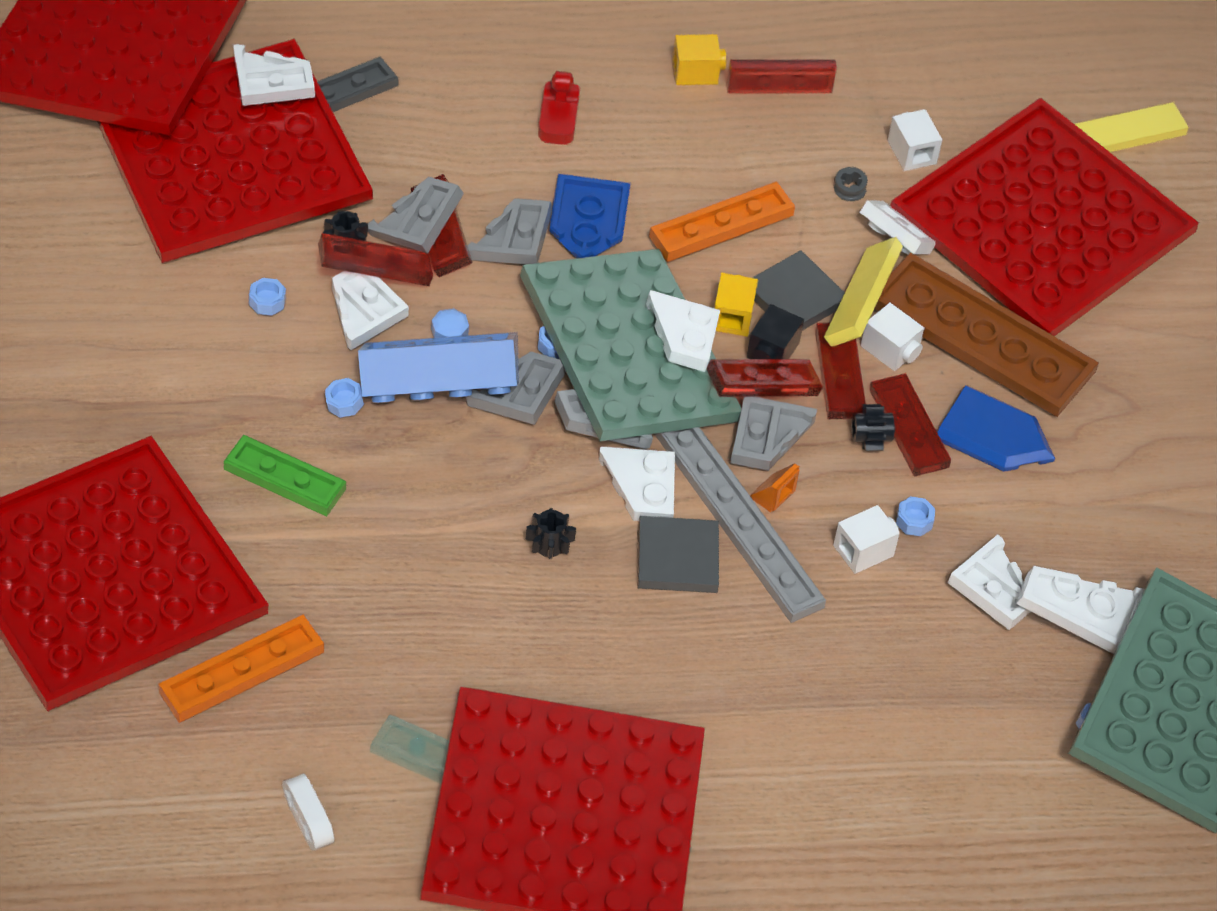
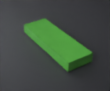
M244 434L223 461L225 471L326 517L346 490L345 480Z

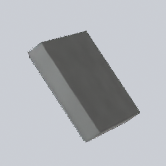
M802 250L752 277L758 279L754 301L764 311L772 304L803 318L802 331L836 312L845 294Z
M640 516L638 588L718 593L719 521Z

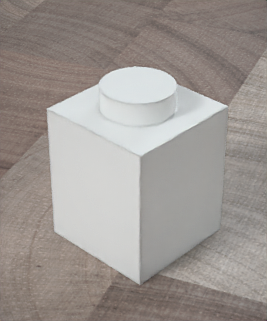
M926 109L910 113L906 112L892 117L888 143L903 170L908 171L937 164L942 138Z
M889 303L869 319L863 332L861 347L893 371H896L904 363H912L921 353L924 327L892 303Z
M876 505L838 522L833 546L853 573L856 574L893 557L900 533L895 521L891 517H887L881 508Z

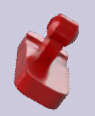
M556 71L552 76V81L545 83L538 130L539 139L545 143L567 145L574 140L580 87L573 84L574 78L571 72Z

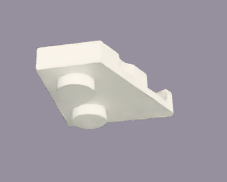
M233 45L243 106L315 97L310 61L295 57L286 58L270 51H266L264 56L245 52L244 45Z
M363 261L332 277V290L346 344L350 350L408 317L409 306Z
M650 290L646 306L648 309H653L657 319L655 329L658 337L664 342L663 349L668 362L705 372L710 358L720 310Z
M600 447L599 462L602 466L606 465L613 477L612 484L618 495L625 500V507L633 521H640V516L673 518L675 452Z
M996 535L951 573L948 584L1010 630L1031 611L1016 604L1024 584L1022 572L1016 562L1010 563L1003 551L1005 542L1002 537Z

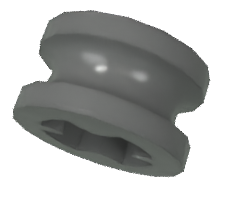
M855 167L842 168L835 176L834 191L836 195L846 201L854 202L862 199L866 194L867 176L861 169ZM852 182H854V183L857 184V185H854V184H853V185H851L850 187H846V186H845V184H848V185H849V184H851Z

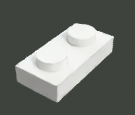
M867 200L860 211L862 215L870 220L868 225L873 230L882 235L888 234L892 238L897 237L903 246L901 251L908 255L910 252L914 255L930 254L935 247L936 242L884 201Z

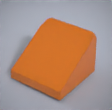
M794 463L775 472L750 497L769 512L775 511L795 492L800 466Z

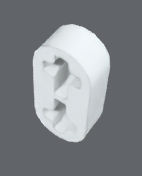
M301 774L283 781L282 785L286 801L309 847L312 850H317L334 843V834L330 821L307 776Z

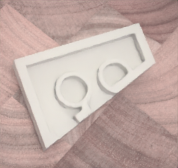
M1033 566L1026 575L1016 604L1115 654L1144 589L1138 587L1133 591L1118 588L1116 583L1102 580L1100 584L1081 580L1076 574Z

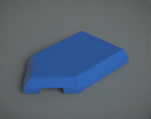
M558 174L549 231L576 258L596 256L623 240L630 183Z
M965 385L935 436V440L1004 472L1019 469V465L1038 462L1041 465L1055 461L1053 452L1035 416L968 385Z

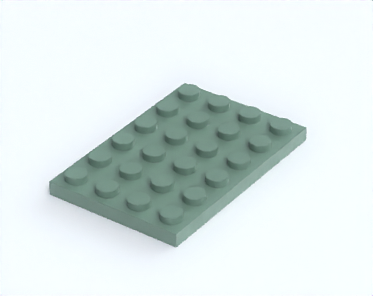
M659 249L525 264L522 266L520 277L599 441L739 422L742 408L712 350L705 372L668 362L663 349L664 342L658 337L655 329L657 319L653 309H648L646 306L650 290L683 300L685 298Z
M1156 567L1147 582L1068 754L1214 833H1217V599Z

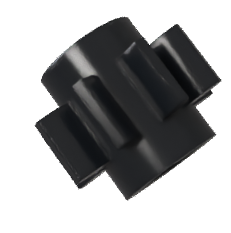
M338 211L332 217V220H324L322 244L324 246L331 245L333 255L353 257L358 249H366L368 223H360L357 213Z
M862 404V413H853L851 433L853 442H862V449H865V451H884V442H893L895 422L893 413H884V406H881V404Z
M549 508V510L542 512L540 515L533 513L532 525L526 526L525 540L533 541L532 553L538 552L549 559L561 553H569L570 542L575 541L576 527L568 526L569 514H562L557 510H553V508Z

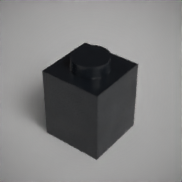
M770 304L750 334L746 358L780 373L800 343L804 319Z

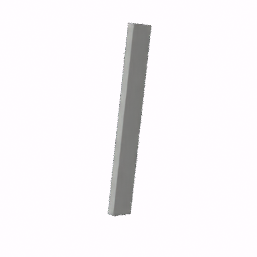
M700 427L656 433L655 436L665 450L675 452V464L714 518L719 521L722 529L790 623L824 609L826 603L824 596Z

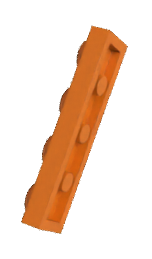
M776 181L650 227L649 238L656 248L661 251L666 262L794 216L795 205Z
M303 614L159 683V694L180 723L324 653V642Z

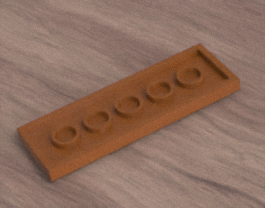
M911 252L890 274L874 308L880 311L887 304L892 303L924 327L922 336L924 339L1056 417L1062 413L1096 373L1099 364L1096 360Z

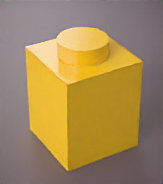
M717 34L675 35L672 63L676 85L718 84L720 70L726 69L725 49H720Z
M721 273L714 308L720 310L716 331L748 337L758 279Z

